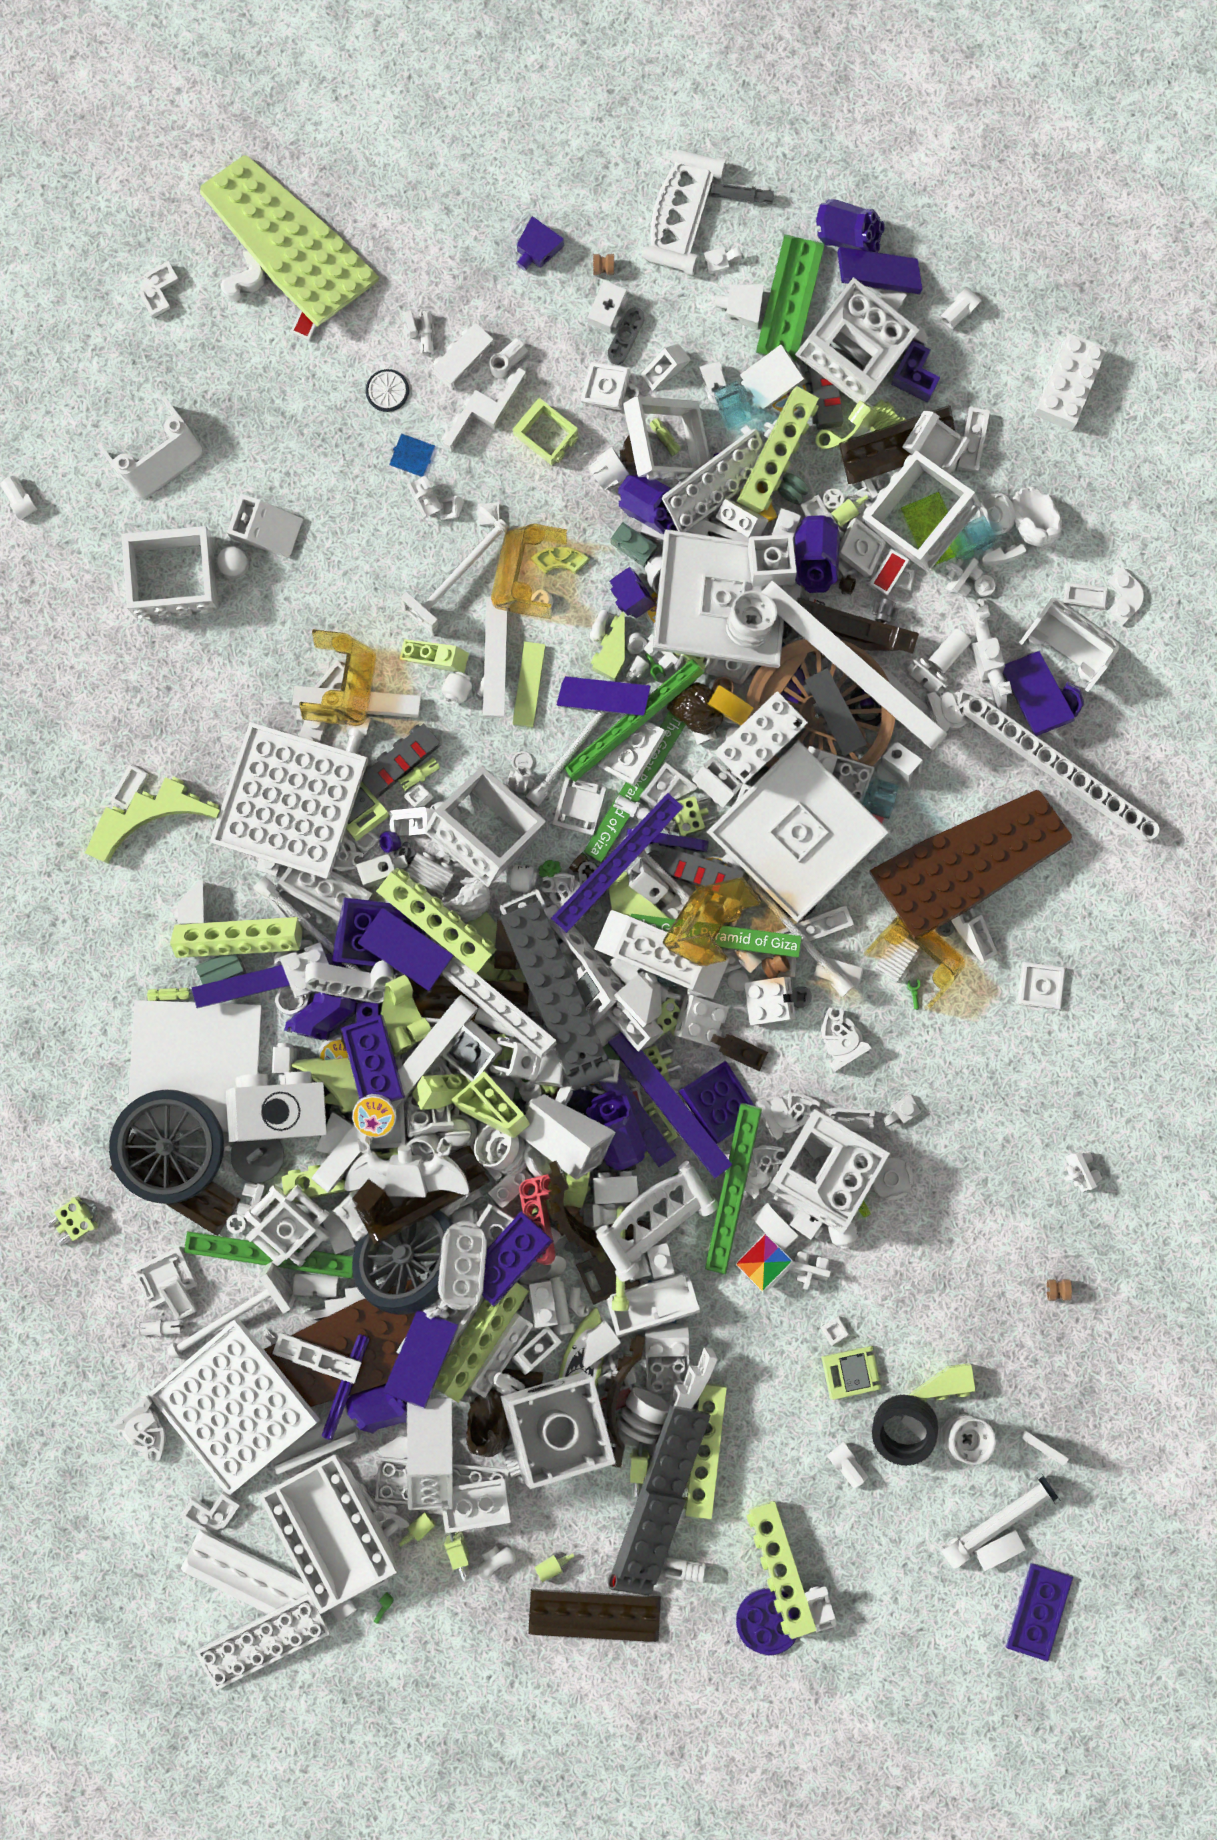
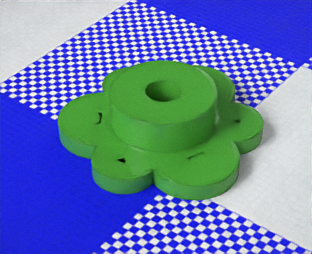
M553 860L545 861L538 868L540 877L548 876L551 878L562 871L560 862H553Z

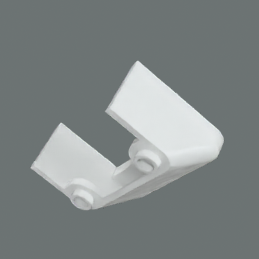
M165 396L161 399L172 416L166 420L164 430L170 438L138 462H135L128 454H120L112 460L101 444L97 445L131 492L139 499L150 497L200 460L203 455L202 446Z
M1055 598L1049 600L1019 642L1023 645L1027 638L1035 645H1043L1047 642L1079 665L1078 672L1080 678L1089 682L1085 688L1087 692H1089L1107 669L1119 649V644L1112 637Z

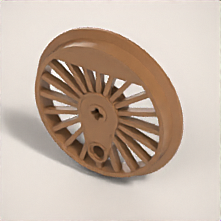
M806 639L795 641L782 647L779 668L761 666L758 669L746 697V703L753 707L748 719L777 691L781 694L784 690L802 702L800 705L787 701L792 707L799 708L797 712L807 722L806 730L799 738V741L802 743L811 731L807 749L813 745L815 735L818 734L819 749L823 750L824 736L828 740L831 752L837 755L832 740H836L833 734H827L823 723L826 722L825 718L822 716L819 718L815 717L816 712L814 711L813 704L816 701L813 695L808 697L804 687L794 675L801 665L805 678L810 677L804 659L812 651H816L817 673L821 672V652ZM841 640L889 682L883 669L868 653L854 644ZM833 663L830 670L832 677L836 669V665ZM845 673L837 683L838 689L848 677ZM790 679L806 697L805 699L786 687ZM856 683L851 685L841 693L842 697L846 696L858 685ZM866 693L847 700L845 703L849 705L871 696ZM883 707L876 709H849L851 714L882 713L880 727L855 721L864 739H866V734L861 727L876 731L878 735L872 745L866 742L867 745L865 747L869 750L860 760L854 752L849 753L854 761L873 766L883 755L890 742L894 730L895 717ZM775 755L765 765L770 769L779 758Z

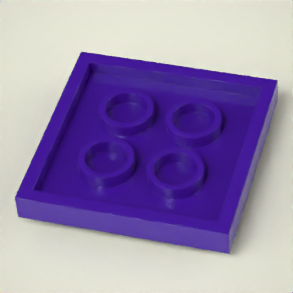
M726 1060L679 1090L695 1118L716 1144L735 1132L741 1103L755 1106Z

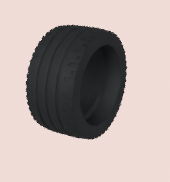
M908 1394L892 1396L885 1400L875 1413L872 1425L873 1444L879 1454L893 1464L901 1466L919 1464L931 1455L936 1446L939 1429L937 1416L931 1406L917 1396ZM894 1416H910L922 1423L927 1432L926 1437L916 1444L906 1445L897 1443L885 1432L884 1423Z

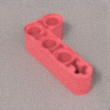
M549 1175L527 1179L519 1187L523 1213L539 1228H542L553 1240L546 1200L551 1199L548 1193L551 1191L549 1190V1182L551 1181ZM535 1186L534 1194L529 1196V1189ZM539 1207V1213L533 1217V1209ZM554 1242L545 1250L546 1253L543 1254V1258L539 1257L536 1262L542 1265H549L555 1260Z

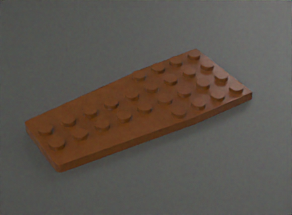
M1034 790L914 845L869 870V874L907 931L916 940L969 911L1070 844L1072 834L1041 791Z
M418 1276L417 1278H418L419 1283H420V1285H421V1284L423 1283V1281H422L421 1276ZM412 1279L407 1281L405 1293L415 1289ZM397 1285L392 1287L388 1293L396 1294ZM364 1298L291 1336L347 1357L351 1356L357 1336L359 1334L368 1336L369 1342L355 1383H353L349 1393L351 1395L387 1383L399 1355L397 1350L407 1336L416 1312L403 1315L391 1314L373 1306ZM276 1343L264 1349L309 1407L335 1399L342 1379L274 1355L273 1351Z

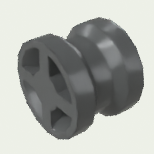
M803 986L793 989L792 994H790V1002H794V1007L796 1008L808 1006L812 999L810 990Z

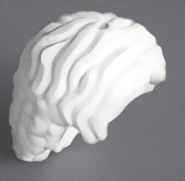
M1034 486L1017 491L1012 499L1015 508L1014 523L1022 539L1026 543L1038 547L1049 545L1057 540L1061 535L1062 520L1052 497L1049 494L1046 495L1043 491H1039Z
M466 877L460 881L464 887L460 890L452 891L451 894L441 898L443 906L449 911L456 912L463 922L476 920L484 914L490 905L491 899L489 887L476 877ZM434 915L437 919H441L439 915Z

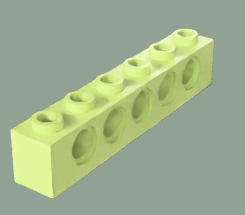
M798 386L791 391L737 500L738 503L757 513L769 508L772 502L770 496L773 491L776 492L782 481L779 478L782 472L785 473L791 463L789 458L791 454H795L798 450L800 436H804L808 430L809 424L807 421L810 416L813 417L819 407L816 405L818 397ZM794 409H799L802 412L801 419L794 415ZM786 427L793 431L792 437H788L785 434ZM776 446H780L783 449V456H779L776 453ZM767 465L773 466L775 470L774 475L766 471ZM758 483L764 485L765 493L758 492Z
M394 869L376 892L477 974L497 950L493 947V943L489 939L482 938L477 934V930L472 925L465 924L460 920V916L456 912L449 911L443 906L444 904L439 898L432 897L426 892L427 889L422 884L415 883L405 870ZM401 887L408 890V896L402 894ZM417 901L423 902L425 909L419 908ZM434 915H439L442 923L436 922ZM451 928L458 931V937L451 934ZM467 942L473 943L475 950H470Z
M298 917L174 925L170 945L176 958L298 951L303 930Z
M399 1147L389 1149V1153L382 1154L381 1151L375 1152V1154L380 1159L387 1161L391 1159V1156L398 1155ZM321 1165L310 1166L308 1171L301 1172L300 1169L288 1171V1175L281 1177L286 1196L298 1184L310 1199L345 1192L344 1185L346 1180L343 1176L329 1193L312 1180L313 1175ZM309 1178L310 1185L305 1189L304 1180ZM295 1197L292 1201L295 1203L300 1200Z
M516 1283L495 1307L484 1299L444 1362L434 1385L435 1389L452 1398L457 1403L460 1402L529 1292L527 1289Z
M707 1383L697 1400V1409H694L704 1411L702 1407L706 1401H712L715 1404L714 1409L711 1412H707L711 1415L708 1423L712 1425V1430L710 1433L704 1434L701 1445L709 1446L710 1451L707 1455L697 1453L685 1487L688 1488L687 1497L683 1496L686 1500L683 1510H685V1515L689 1517L712 1519L727 1389L725 1385ZM702 1466L707 1469V1474L704 1477L696 1476L695 1470L698 1467ZM700 1488L704 1490V1497L701 1499L694 1498L692 1494L695 1489Z
M775 1501L749 1508V1514L746 1515L750 1528L754 1527L756 1535L753 1536L756 1548H761L763 1557H760L763 1569L768 1570L770 1576L767 1579L770 1591H774L777 1600H774V1605L777 1613L782 1614L784 1621L781 1622L784 1635L788 1634L791 1639L817 1631ZM764 1521H769L772 1525L768 1533L761 1531V1524ZM776 1542L778 1544V1551L776 1554L771 1555L768 1553V1545ZM778 1564L785 1566V1573L781 1576H777L774 1571ZM786 1585L792 1588V1594L789 1597H783L781 1593L782 1588ZM792 1607L799 1609V1615L795 1619L789 1618L788 1615Z

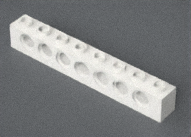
M556 905L543 909L568 969L572 974L583 965L585 960H591L614 995L624 987V984L574 926L566 933L551 919L559 910ZM598 999L596 1002L598 1003L599 1006H601L602 1003H601V1001ZM618 1000L606 1012L608 1017L637 1051L651 1046L664 1032L655 1021L643 1027Z

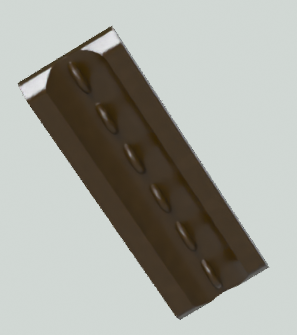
M951 405L931 411L940 416L939 420L956 432ZM921 415L840 442L839 447L848 484L858 483L903 467L906 458L912 454L902 447Z
M444 976L439 977L430 992L408 978L413 989L412 998L423 1018L441 1019L460 995L464 996L479 1009L475 1002ZM483 979L528 1016L529 987L527 982ZM476 1012L475 1015L471 1018V1020H472L473 1022H474V1020H475V1016H476L477 1012Z
M134 1132L131 1133L128 1139V1145H153ZM128 1148L131 1164L152 1154L156 1149ZM159 1153L134 1167L137 1174L144 1180L160 1155ZM164 1157L149 1180V1183L164 1187ZM169 1157V1187H175L183 1184L184 1181ZM177 1160L187 1179L190 1180L197 1171ZM111 1165L109 1169L114 1172V1169ZM211 1181L196 1196L182 1202L166 1205L218 1236L241 1199Z
M464 1146L448 1155L464 1173L470 1188L469 1193L490 1182L470 1146ZM448 1190L428 1191L426 1197L388 1196L393 1206L376 1226L371 1221L369 1224L363 1220L362 1222L374 1245H377L466 1195Z
M531 1589L528 1634L657 1642L659 1641L661 1596Z

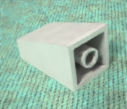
M544 1094L530 1100L527 1104L526 1109L528 1110L525 1115L530 1125L519 1134L523 1139L552 1162L557 1160L561 1169L575 1180L602 1163L615 1134L612 1129Z

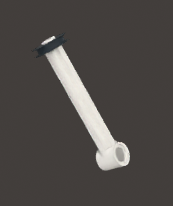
M1044 1476L1038 1479L1039 1485L961 1539L956 1537L943 1545L940 1551L951 1567L955 1569L964 1564L970 1558V1553L1047 1500L1052 1499L1054 1502L1056 1499H1059L1055 1493L1056 1489L1051 1482L1047 1481Z

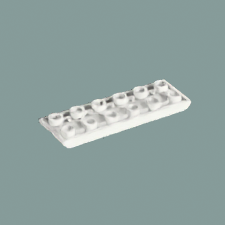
M757 429L744 434L663 495L662 500L672 516L678 531L686 532L722 505L724 499H730L744 488L764 447ZM767 465V466H766V471H767L770 467H772V466H771V465Z
M379 1457L375 1502L408 1504L407 1459ZM452 1463V1487L505 1479L507 1493L509 1469Z
M199 1530L181 1568L185 1573L267 1614L309 1594L302 1579L202 1530Z
M310 1594L201 1647L195 1653L216 1691L329 1635L330 1631L318 1612Z

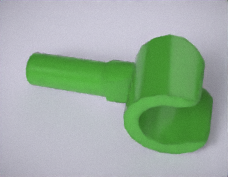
M646 653L645 656L651 665L650 672L654 680L658 681L656 678L658 673H662L666 677L663 668L657 665L652 656Z
M916 979V988L910 986L909 980L907 988L912 994L914 1009H919L918 989L920 987V980Z
M388 1592L378 1601L382 1607L374 1619L376 1624L380 1622L383 1614L394 1601Z

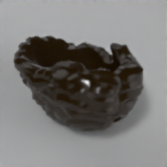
M693 682L667 704L669 712L680 719V721H683L688 729L703 735L711 734L716 727L718 728L724 718L723 713L708 705L714 692L700 682Z
M490 1389L485 1398L481 1395L475 1397L474 1401L470 1403L468 1412L466 1443L470 1453L481 1457H493L499 1454L508 1445L510 1431L501 1400L503 1394L496 1389Z

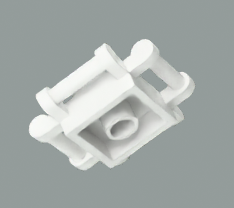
M274 1184L269 1189L270 1192L252 1210L249 1209L244 1214L245 1218L255 1227L245 1238L249 1242H254L264 1251L276 1266H279L288 1258L296 1265L302 1266L306 1262L305 1259L323 1241L326 1242L331 1237L326 1229L319 1226L330 1213L326 1209H321L302 1191L303 1188L298 1184L287 1196L279 1186ZM295 1197L317 1216L314 1220L292 1201ZM276 1198L279 1203L263 1220H260L258 1215ZM315 1233L317 1236L300 1253H297L296 1250Z

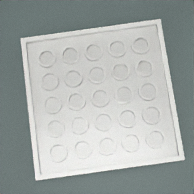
M250 722L210 843L329 880L369 759L358 754Z
M239 1318L233 1320L148 1394L228 1496L320 1421Z

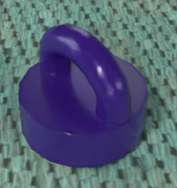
M386 831L381 833L379 844L384 852L389 853L401 847V839L397 836V833Z

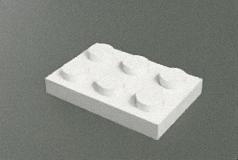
M647 721L600 761L598 767L635 787L667 732Z
M505 1479L452 1487V1509H442L445 1533L511 1523Z

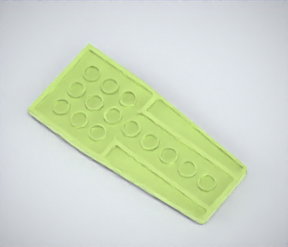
M247 155L240 157L201 185L200 193L273 282L317 327L379 281V276L338 234Z

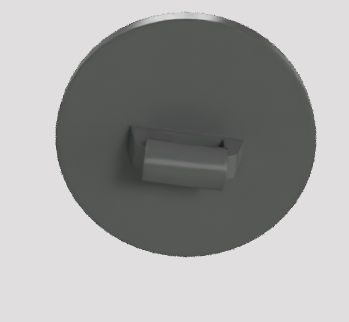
M279 1139L234 1142L230 1155L231 1164L234 1171L242 1179L253 1183L265 1182L272 1179L280 1171L284 1162V1149Z

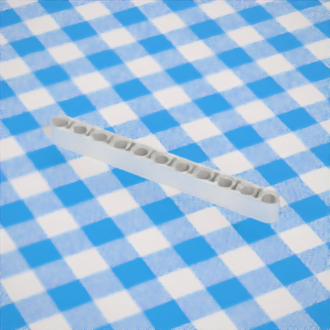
M771 581L762 591L775 603L778 616L930 749L934 750L948 735L775 582Z
M973 697L964 704L963 712L969 719L1141 841H1147L1158 836L1159 825L1154 820L985 699ZM971 703H976L979 706L978 713L971 709ZM989 715H992L996 718L995 725L989 723ZM1006 727L1013 730V737L1006 735ZM1023 740L1030 742V750L1024 748ZM1041 752H1044V753L1047 754V756H1048L1047 762H1044V761L1041 760V758H1040V753H1041ZM1058 764H1061V765L1064 766V768H1065V773H1064V774H1060V773L1058 772V770H1057ZM1076 776L1082 780L1081 787L1075 784ZM1093 789L1099 792L1098 799L1092 796ZM1110 801H1113L1116 804L1115 811H1112L1110 809ZM1127 813L1133 816L1132 824L1126 819ZM1145 825L1151 830L1149 836L1144 833Z
M460 995L398 1070L405 1098L392 1102L396 1111L415 1089L422 1076L428 1073L450 1043L454 1041L462 1026L469 1022L477 1012L478 1008L464 996ZM355 1125L312 1177V1180L328 1193L338 1184L362 1154L358 1151L357 1144L358 1139L365 1144V1135L360 1133Z

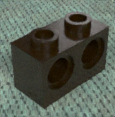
M370 1179L364 1183L352 1198L355 1204L354 1209L359 1213L358 1216L369 1224L371 1221L376 1226L393 1206L385 1190Z

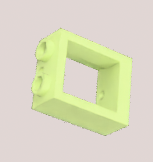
M540 398L537 399L513 428V435L550 465H553L555 462L559 463L565 456L564 451L568 446L572 447L579 438L577 436L578 428ZM542 413L569 433L551 455L525 435Z

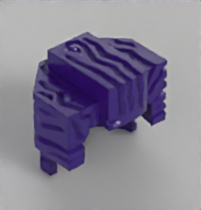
M1068 681L1063 689L1060 688L1074 717H1077L1084 705V699L1080 687Z

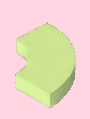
M550 547L531 557V560L545 574L559 568L567 569L576 574L590 561V558L570 547Z

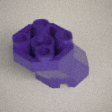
M828 199L825 201L826 203L819 205L816 225L821 227V232H818V238L825 246L879 252L880 240L884 233L885 225L883 221H880V216L874 209H865L836 199Z
M628 475L618 488V494L621 495L619 507L629 517L635 518L660 534H664L665 530L678 531L672 516L662 500L663 495L672 488L656 479L648 480L647 477Z
M825 515L807 516L796 529L795 583L799 586L803 585L809 593H825L838 580L840 533L839 526L831 517H826Z
M321 992L319 994L315 993L313 1002L289 1019L285 1024L284 1031L328 1041L333 1030L357 1013L358 1003H356V999L341 996L338 998L335 997L336 995Z
M609 1091L594 1097L591 1108L589 1109L588 1106L586 1110L587 1116L615 1132L604 1156L606 1164L612 1166L614 1170H621L643 1161L647 1148L627 1096L624 1094L618 1096L616 1092Z
M386 1384L351 1394L347 1399L346 1408L351 1420L355 1418L359 1422L357 1427L360 1430L373 1434L378 1429L407 1422V1402L384 1394L383 1390Z

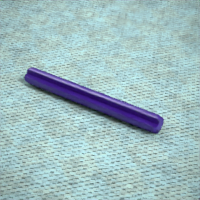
M363 1334L357 1336L350 1358L362 1361L369 1342L368 1336ZM341 1380L322 1432L323 1438L333 1439L353 1383Z

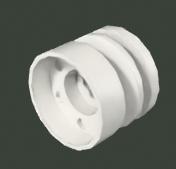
M746 591L738 595L733 602L726 624L727 634L731 640L739 646L754 648L764 644L776 620L777 609L775 603L769 596L758 591Z
M487 1125L476 1137L474 1153L477 1161L483 1166L510 1176L519 1174L527 1166L524 1157L527 1141L520 1135L512 1138Z
M638 1387L632 1388L626 1399L628 1407H623L620 1415L616 1418L617 1426L625 1434L640 1442L654 1444L658 1439V1434L662 1431L660 1424H664L670 1404L649 1390Z
M965 1414L953 1415L947 1419L939 1435L940 1444L946 1454L951 1458L970 1465L982 1464L988 1460L994 1452L996 1444L995 1434L990 1425L983 1420Z

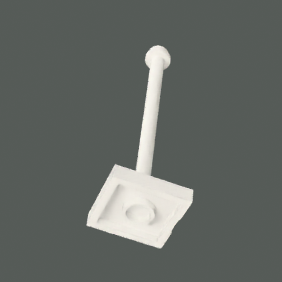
M503 520L495 521V528L424 604L418 603L407 592L400 597L402 609L433 636L439 630L438 619L430 613V609L501 533H507L509 526Z
M270 1262L265 1266L259 1277L266 1290L181 1343H172L168 1348V1352L173 1359L182 1357V1351L271 1296L284 1314L291 1309L297 1295L293 1294L292 1287L284 1278L279 1268Z

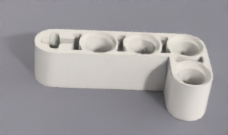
M384 961L377 962L371 973L319 962H312L305 968L306 987L309 990L371 1003H382L386 983L394 980L393 967Z

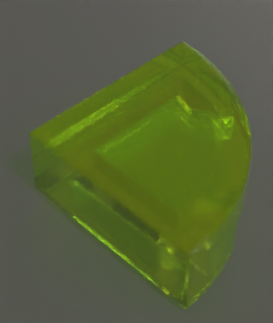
M863 1200L858 1210L862 1217L866 1218L871 1215V1212Z

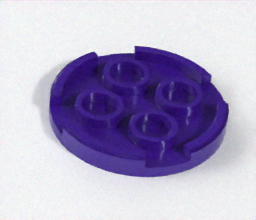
M762 1588L751 1592L741 1602L736 1615V1627L740 1639L749 1649L768 1656L777 1655L788 1650L797 1638L791 1639L788 1634L784 1635L781 1622L784 1620L782 1614L777 1613L774 1605V1600H777L775 1592H771L769 1588ZM781 1591L783 1597H789L787 1593ZM792 1607L789 1610V1618L795 1619L798 1617L799 1609L797 1607Z

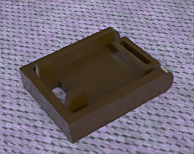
M608 1255V1260L602 1263L595 1256L576 1265L593 1305L610 1298V1295L616 1293V1268ZM592 1270L601 1290L594 1293L585 1273ZM630 1279L625 1281V1290L641 1284L640 1281L635 1280L632 1283Z

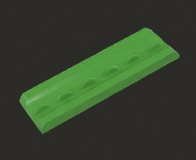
M784 234L756 353L767 355L779 345H782L786 348L794 362L797 361L795 354L800 348L824 249L823 243Z

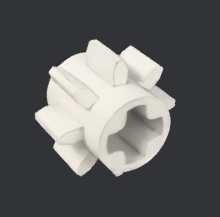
M517 767L516 771L510 770L508 784L516 792H526L527 788L532 789L535 781L533 780L534 774L527 767Z

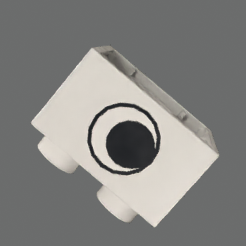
M311 1071L289 1072L279 1075L280 1085H268L267 1074L241 1075V1077H236V1087L226 1090L228 1142L326 1135L323 1082L312 1083Z
M582 1372L501 1396L522 1481L530 1489L616 1464L594 1379L589 1374Z

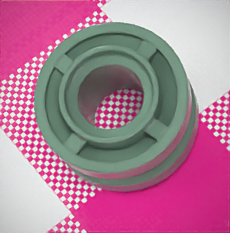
M786 473L783 477L784 482H781L777 491L789 502L799 505L803 500L801 495H807L810 489L801 478L791 473Z

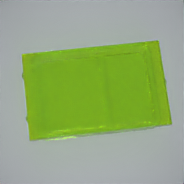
M940 492L928 495L925 498L901 507L905 521L918 549L948 513ZM959 535L934 566L966 553Z

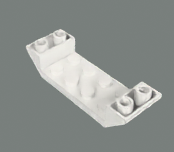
M613 910L610 911L595 946L597 951L620 959L711 999L714 998L729 962V959Z

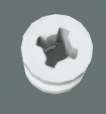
M835 488L829 489L824 494L822 502L827 511L832 513L843 504L844 495L840 490Z

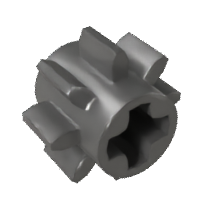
M881 599L880 603L875 602L872 614L876 615L875 620L885 624H890L891 620L895 621L899 611L898 608H895L896 603L888 599Z

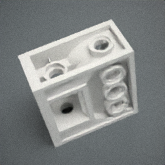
M853 277L795 355L858 404L860 400L865 402L876 390L919 329ZM833 341L860 362L864 368L860 370L833 349L830 343Z
M814 1109L772 1180L768 1191L843 1234L890 1153ZM807 1140L830 1153L814 1182L791 1170ZM856 1163H861L864 1168H859ZM845 1181H850L853 1187L847 1186ZM834 1199L840 1200L843 1206L837 1205Z

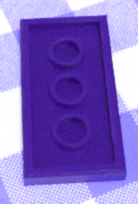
M839 247L837 251L841 283L849 284L854 277L865 287L919 295L923 290L917 258L867 252Z
M1040 651L1005 664L1003 676L1006 682L1010 681L1012 693L1035 736L1075 721V717Z
M384 908L380 910L358 942L360 946L429 992L454 957L453 954Z
M378 1015L341 1028L359 1099L370 1094L382 1095L391 1102L405 1098L384 1016Z
M522 1211L486 1250L482 1296L494 1307L553 1242Z
M417 1311L383 1393L425 1409L459 1326L436 1316L429 1319L425 1312Z
M1030 1563L1006 1643L1007 1649L1047 1662L1049 1661L1073 1576Z

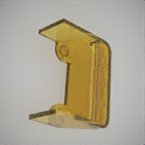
M529 524L507 531L503 538L491 594V602L496 609L551 620L552 604L532 601L531 587L527 583L518 582L525 544L538 545L542 541L567 545V529Z
M313 629L312 636L315 648L335 650L338 653L347 654L341 690L325 692L322 696L321 704L300 702L299 707L302 720L360 726L367 719L376 666V653L372 648L347 633Z
M743 877L702 886L692 893L663 939V944L669 951L698 966H708L727 961L728 957L715 942V937L724 923L737 921L741 917L744 908L758 906L761 904V900Z
M896 916L863 954L865 956L868 955L883 938L892 945L901 944L907 937L910 938L939 964L932 975L933 982L939 990L923 1007L926 1010L930 1009L965 967V960L961 954L934 930L914 940L899 917Z

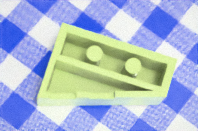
M485 1071L451 1099L460 1111L512 1138L518 1136L530 1125L525 1115Z

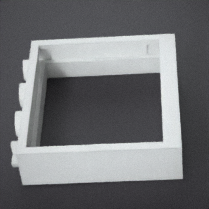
M636 396L623 403L638 477H647L648 480L662 478L663 481L678 479L679 482H682L710 461L699 401ZM644 413L682 416L692 468L654 466Z

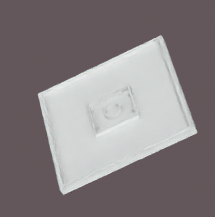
M665 530L652 650L779 668L784 620L780 616L776 615V620L768 639L758 647L746 648L739 646L731 640L726 630L729 613L738 595L746 591L762 592L766 588V586L752 587L748 554L749 542ZM778 585L787 592V585Z
M799 740L707 831L797 923L890 833Z
M135 1000L128 1105L135 1099L153 1091H182L204 1102L217 1117L222 1132H228L226 1090L236 1087V1077L259 1074L262 1005L218 1003L197 1009L195 1002ZM165 1106L150 1110L159 1129L165 1130ZM170 1106V1130L176 1128L185 1110ZM146 1113L134 1124L140 1129H154ZM189 1113L179 1130L191 1131L200 1126V1124Z

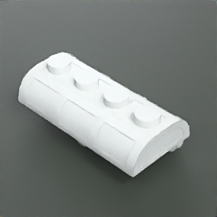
M684 1272L625 1290V1295L629 1300V1310L627 1311L612 1310V1300L616 1293L610 1295V1298L607 1299L617 1338L701 1313L689 1273L684 1274Z

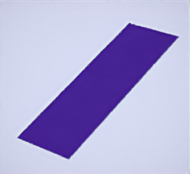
M565 676L561 683L556 706L644 716L651 686Z

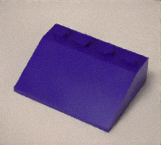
M344 897L332 961L374 966L377 962L383 961L358 944L382 908L424 936L426 932L391 903Z

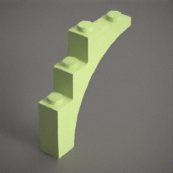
M165 777L155 800H153L155 796L143 791L142 795L135 792L125 815V811L113 806L112 809L105 807L85 854L109 863L116 849L139 827L155 819L174 814H197L218 819L220 810H218L219 805L207 801L206 804L199 801L200 797L189 792L186 796L188 788L183 785L184 781L176 777H172V779Z

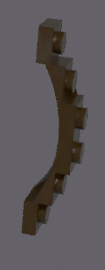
M797 598V603L840 640L854 644L863 650H901L912 654L914 652L919 636L917 632Z
M557 1160L549 1163L551 1173L548 1175L551 1180L549 1182L551 1191L548 1193L551 1198L549 1203L552 1209L548 1211L553 1222L558 1221L556 1226L560 1235H565L569 1243L574 1241L577 1247L581 1245L585 1253L590 1251L592 1257L597 1256L600 1263L607 1261L606 1252L597 1238L596 1231L579 1222L564 1206V1191L569 1189L565 1174Z
M637 1333L635 1339L631 1338L629 1351L633 1352L632 1355L624 1353L623 1359H618L616 1371L619 1372L617 1374L611 1373L610 1379L606 1378L604 1391L607 1392L606 1400L601 1402L603 1417L608 1421L606 1429L610 1443L615 1444V1447L611 1446L616 1463L612 1464V1466L619 1468L622 1465L625 1443L622 1442L617 1428L616 1406L618 1395L626 1376L642 1358L645 1335Z

